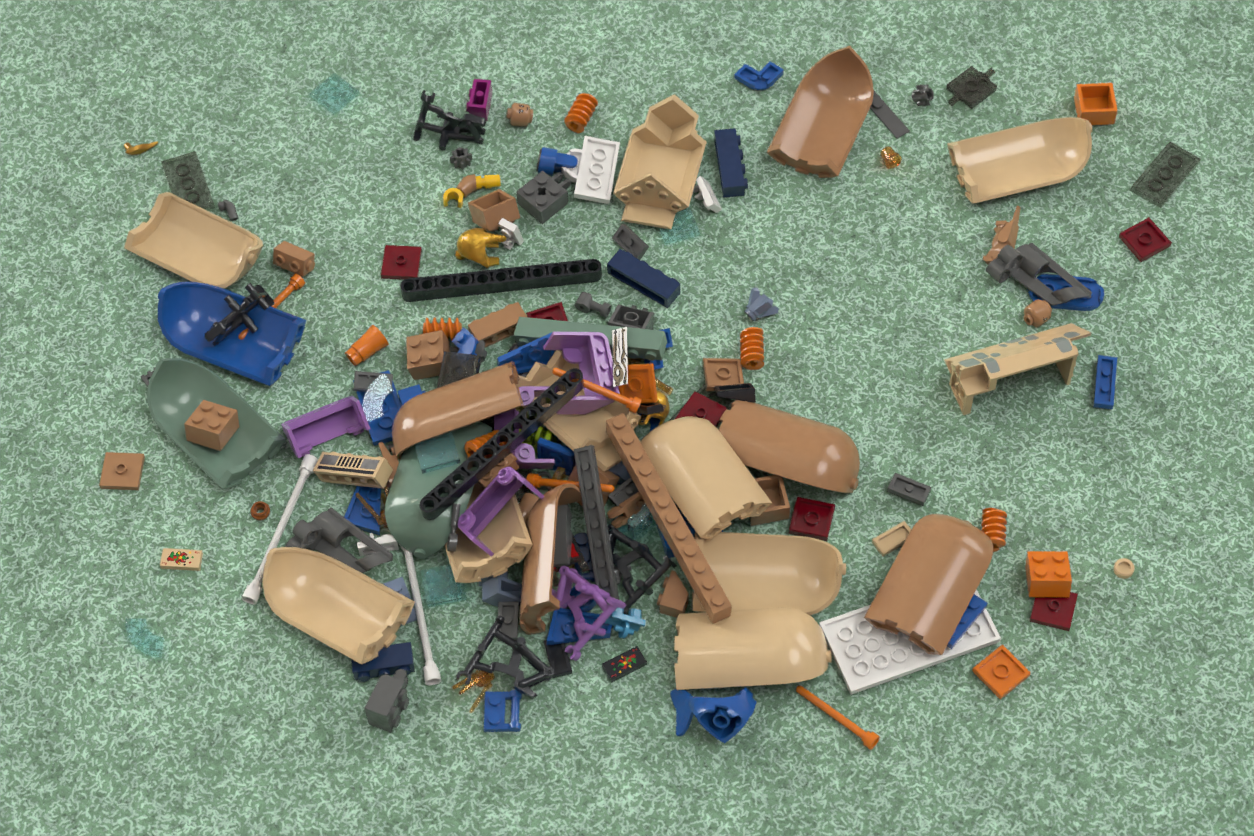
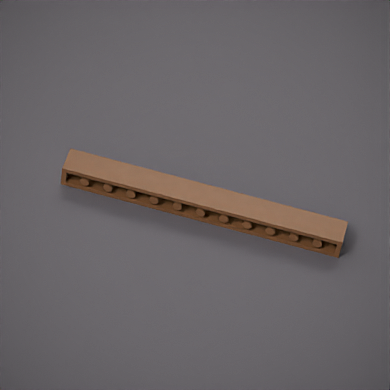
M622 413L606 420V433L712 624L730 617L732 610L730 601L625 414Z

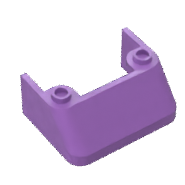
M553 332L543 346L544 350H562L563 358L568 363L579 364V369L583 373V379L619 394L618 386L613 387V360L606 335L600 332ZM584 388L585 396H574L556 413L587 414L615 402V400Z
M550 386L519 387L524 406L532 403L534 397L540 396ZM512 409L494 416V430H501L519 414V411ZM516 429L513 432L519 433V429ZM521 443L511 452L517 458L518 469H553L554 459H535L534 448L529 444Z
M353 396L345 397L281 424L288 442L298 458L310 454L313 446L345 433L357 435L364 432L363 429H370L360 401Z
M510 466L499 471L498 475L458 519V527L491 557L494 553L477 536L518 489L524 484L541 499L544 498L542 493Z

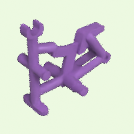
M561 566L559 570L561 576L557 592L552 589V595L560 601V608L565 609L569 606L574 615V628L579 640L575 645H568L565 648V652L570 654L573 652L570 659L576 661L581 656L580 650L594 634L599 636L606 634V630L600 627L617 607L624 609L626 604L621 600L610 597V593L600 589L597 585L589 583L577 573L576 569ZM573 582L576 584L575 589L581 592L576 598L570 596ZM590 599H594L603 611L592 625L585 623L580 609Z

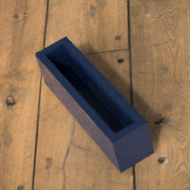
M736 128L714 130V143L723 198L745 196V189H748V181L743 176V174H746L745 164H741L743 151L739 149V146H741L740 135L736 134Z
M619 249L607 263V273L667 309L680 295V283L676 279L666 276L661 270L654 269L645 261L635 258L630 252Z

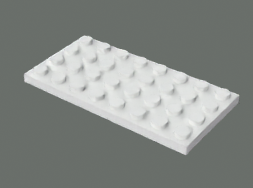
M976 589V591H975L974 594L977 595L978 597H980V595H979V593H978V591H977V589ZM870 605L819 622L829 649L851 695L1001 641V637L987 609L981 613L952 649L946 647L942 655L928 654L919 646L909 641V636L899 632L896 635L889 631L876 629L864 618Z

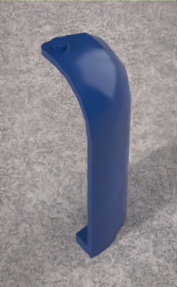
M178 282L170 284L159 291L158 322L163 335L172 346L185 354L271 386L282 375L280 371L284 364L288 366L294 356L292 350L296 342L300 343L306 324L305 319L271 306L264 311L258 304L248 313V316L258 327L255 333H252L248 328L247 335L243 340H240L238 335L247 329L242 323L217 346H214L212 343L215 339L208 342L204 334L214 322H220L232 312L224 298L230 295L241 305L245 297L217 286L199 282Z

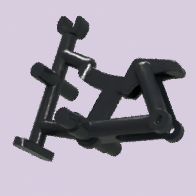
M425 90L422 91V105L415 127L414 141L420 140L422 129L441 133L439 149L442 151L446 150L449 139L483 144L484 139L480 135H485L486 129L483 128L486 125L485 118L468 113L464 114L462 118L454 117L453 113H445L442 108L431 104L434 102L435 93L428 96L425 94ZM428 110L436 113L438 118L444 119L443 127L425 122ZM460 133H471L473 136L461 135Z
M249 283L245 288L250 295L243 299L244 302L241 305L230 295L224 298L232 312L220 322H214L204 334L208 342L215 339L212 344L217 346L242 323L252 333L258 330V327L248 316V313L258 304L265 311L275 303L261 285H256L254 288Z
M608 525L613 563L623 575L624 581L622 584L629 596L624 602L626 607L623 614L628 615L629 608L644 593L651 595L653 593L651 586L671 566L675 568L677 565L666 555L663 557L665 561L660 564L646 544L635 541L620 532L613 525ZM616 540L633 549V551L620 557L617 553H614ZM639 558H644L656 571L645 582L640 579L637 580L636 586L638 589L634 591L631 585L633 577L627 566Z
M497 615L495 622L483 641L478 645L475 654L464 671L461 670L457 673L456 680L458 681L461 676H466L465 686H468L474 669L486 673L502 672L515 678L513 686L515 690L534 699L537 697V694L530 687L543 681H550L553 677L554 669L548 667L527 648L524 637L514 640L499 631L504 624L505 618ZM494 637L512 647L513 652L509 665L499 662H492L488 665L479 662ZM523 657L539 673L524 678V672L518 669L521 658Z

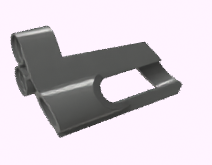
M1033 243L1021 245L1016 249L1010 245L1004 246L1000 250L998 258L991 261L986 268V272L997 282L1003 283L1012 277L1051 306L1064 304L1078 298H1091L1092 292ZM1043 272L1055 273L1072 287L1053 292L1037 279L1036 275Z
M332 507L320 513L312 522L307 523L305 520L297 522L292 530L294 537L289 539L285 546L312 551L317 550L361 573L367 572L378 565L393 561V554ZM348 536H355L375 551V553L357 559L341 547V541Z

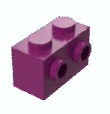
M474 79L472 88L469 90L470 100L466 105V112L483 117L486 121H488L493 95L491 80Z

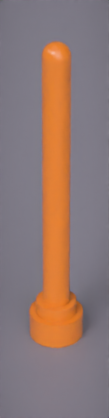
M295 273L290 278L289 285L274 299L275 303L271 307L277 308L294 290L301 289L306 284L304 279ZM248 328L243 330L238 335V338L240 340H243L245 338V336L248 333Z
M554 368L552 373L561 377L566 371ZM572 379V380H571V382H577V381H579V379ZM584 379V388L626 405V408L629 409L628 411L636 414L642 399L635 396L634 398H627Z
M529 473L526 478L536 489L541 486L557 487L567 483L574 484L580 488L578 481L546 479L535 473ZM601 484L602 492L611 493L615 489L613 485Z
M799 685L796 687L798 694L859 736L864 743L863 745L868 749L872 750L879 742L880 736L876 733L864 731L803 686Z

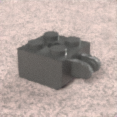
M542 171L516 191L517 204L543 224L568 204V191L566 189L571 185V181L566 179L558 184L563 179V174L559 172L551 178Z
M618 304L608 321V325L653 330L655 313L649 312L647 308L640 310L634 305L627 307Z
M404 669L396 670L393 677L386 674L380 676L364 707L369 725L390 733L394 727L396 728L399 725L400 714L402 710L407 709L409 704L406 690L409 681L407 672Z

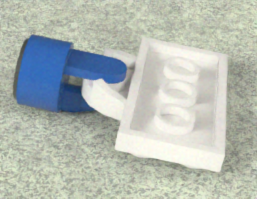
M585 136L582 150L571 149L567 154L558 153L557 149L542 147L540 148L536 171L538 174L544 171L549 176H553V172L563 173L567 179L576 183L573 198L609 204L620 142Z

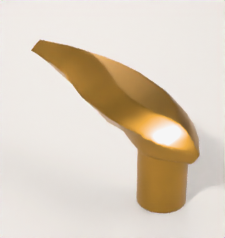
M158 141L132 146L127 142L124 144L125 153L129 155L144 153L157 145Z

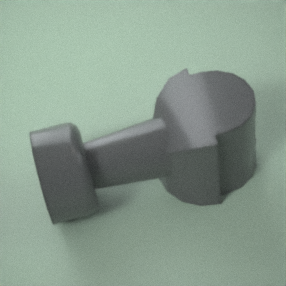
M581 292L574 305L576 309L584 313H588L590 309L598 311L600 316L604 318L608 317L612 308V304L606 302L600 304L593 301L591 294Z

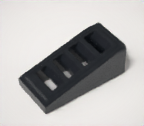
M752 383L714 387L718 397L756 402L755 388Z

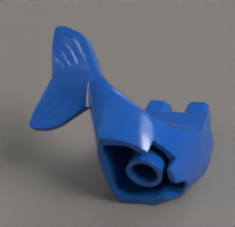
M746 687L736 695L724 698L693 697L686 689H673L670 692L676 709L677 736H683L686 733L694 715L703 728L723 743L733 738L745 726L754 712L757 703L753 699V693Z

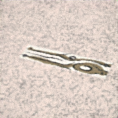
M627 327L612 330L613 387L628 384Z

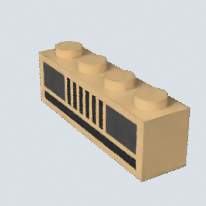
M322 452L313 469V472L323 482L384 489L393 471L388 461L383 457L359 456L350 453L339 454L337 452Z

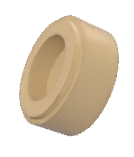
M1122 558L1115 562L1114 573L1116 576L1127 579L1133 575L1134 564L1132 561Z

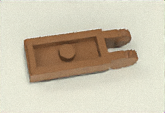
M637 492L619 504V506L609 510L607 515L608 518L613 519L623 513L624 516H620L611 522L615 528H619L628 522H632L649 509L640 492Z

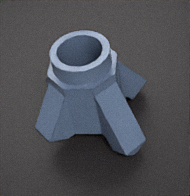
M756 287L751 289L748 305L744 312L753 321L761 317L777 314L779 308L775 305L773 306V300L765 294L761 296L759 289Z

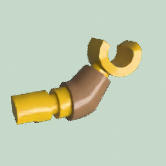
M475 174L463 177L456 188H450L444 192V207L448 206L449 200L456 199L458 200V207L462 208L463 198L477 191V189H482V187H485V189L500 187V174L484 175V178L475 176Z

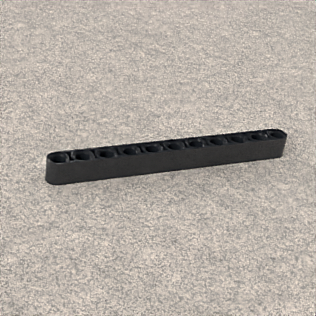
M586 259L408 278L401 282L400 289L404 301L416 302L598 282L602 278L601 262L597 259Z
M577 368L568 370L424 496L419 504L422 516L427 520L436 519L584 388L581 370ZM572 379H579L577 382H571ZM559 391H564V392H565V393L562 394V395L556 394V393L559 392ZM544 404H550L549 407H542ZM531 416H535V417H536L534 420H529V419H528V418L531 417ZM516 429H521V430H522V431L519 432V433L513 432V431L516 430ZM501 442H507L506 445H499ZM488 454L493 455L491 458H484ZM472 467L478 468L476 471H470ZM463 480V483L455 484L456 481ZM443 493L449 494L446 497H440V495ZM428 506H434L432 510H425Z

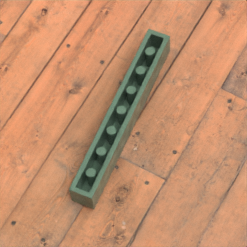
M519 317L514 338L517 346H523L551 332H600L608 338L611 355L613 356L612 330L624 327ZM627 327V357L651 361L663 359L667 344L664 331Z

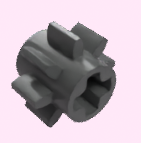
M928 84L916 85V90L912 92V99L917 103V106L930 105L929 101L934 98V92L929 88Z
M458 147L455 151H451L450 163H454L455 169L458 167L464 170L465 167L471 166L472 153H468V148Z

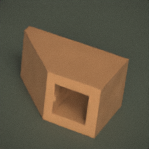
M671 570L670 576L664 580L663 588L665 590L663 594L659 595L657 605L660 606V613L678 618L679 614H683L686 611L689 594L677 573Z

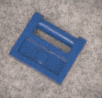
M517 690L485 692L484 732L521 731L519 706L522 693ZM506 700H511L510 723H505Z

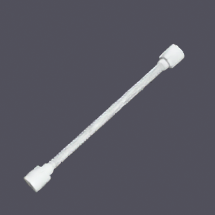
M306 454L299 468L300 477L254 580L250 585H247L242 595V600L246 603L255 605L260 597L266 556L271 549L277 548L303 486L309 475L313 473V469L318 461L313 455Z
M401 546L405 555L424 652L425 666L423 671L425 684L428 686L439 684L441 676L432 658L413 555Z

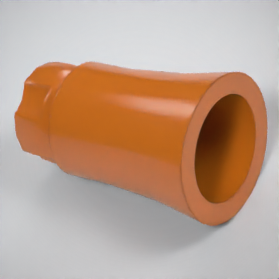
M371 325L351 345V348L345 352V355L354 366H357L379 350L388 346L389 343L382 332L376 326Z

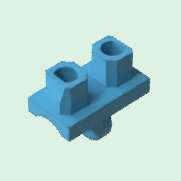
M617 607L604 623L613 625L614 631H618L619 638L625 639L628 634L633 635L634 631H638L641 626H645L646 620L642 619L641 610L631 608L628 611V615L623 614L624 609Z

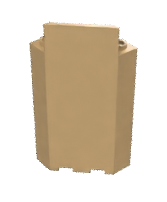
M556 350L547 365L535 362L526 377L519 375L520 380L516 387L551 386L560 378L552 373L554 368L567 372L572 368L579 369V364L568 363L563 358L562 351ZM584 388L576 396H585ZM559 391V392H557L556 394L562 395V394H564L565 392H564V391ZM615 401L587 414L555 413L543 425L572 451L577 448L594 445L597 466L605 472L622 461L606 433V420L624 413L632 429H635L641 416L637 412L635 414L628 411L629 409L626 408V405ZM544 404L542 407H549L550 404Z

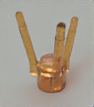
M387 486L384 487L386 497L384 493H381L384 506L389 493ZM356 493V497L373 515L378 525L383 524L385 528H388L385 509L380 512L381 516H378L359 493Z
M476 670L471 675V680L473 679V681L459 691V694L462 695L475 684L480 688L484 686L470 708V713L478 706L485 692L493 686L491 683L495 679L493 673ZM467 678L453 685L452 689L464 685Z

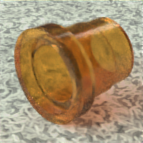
M885 147L880 152L886 168L891 169L901 163V156L892 147Z

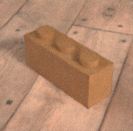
M516 302L505 306L501 310L491 312L488 316L472 321L468 324V330L478 341L483 340L486 348L514 335L519 317H527L520 304Z

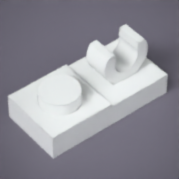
M699 176L696 179L698 185H695L693 190L694 193L699 191L695 198L698 200L704 198V206L708 210L711 209L718 213L722 208L710 183L702 176Z
M502 218L498 224L501 228V233L507 238L505 242H502L505 244L504 247L510 250L514 243L521 245L524 240L518 226Z
M370 533V537L372 539H374L373 533ZM390 534L374 539L388 551L399 550L398 542ZM362 541L357 542L360 557L375 553Z

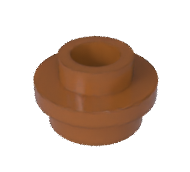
M262 501L255 502L250 510L251 516L256 520L266 519L270 514L269 505Z

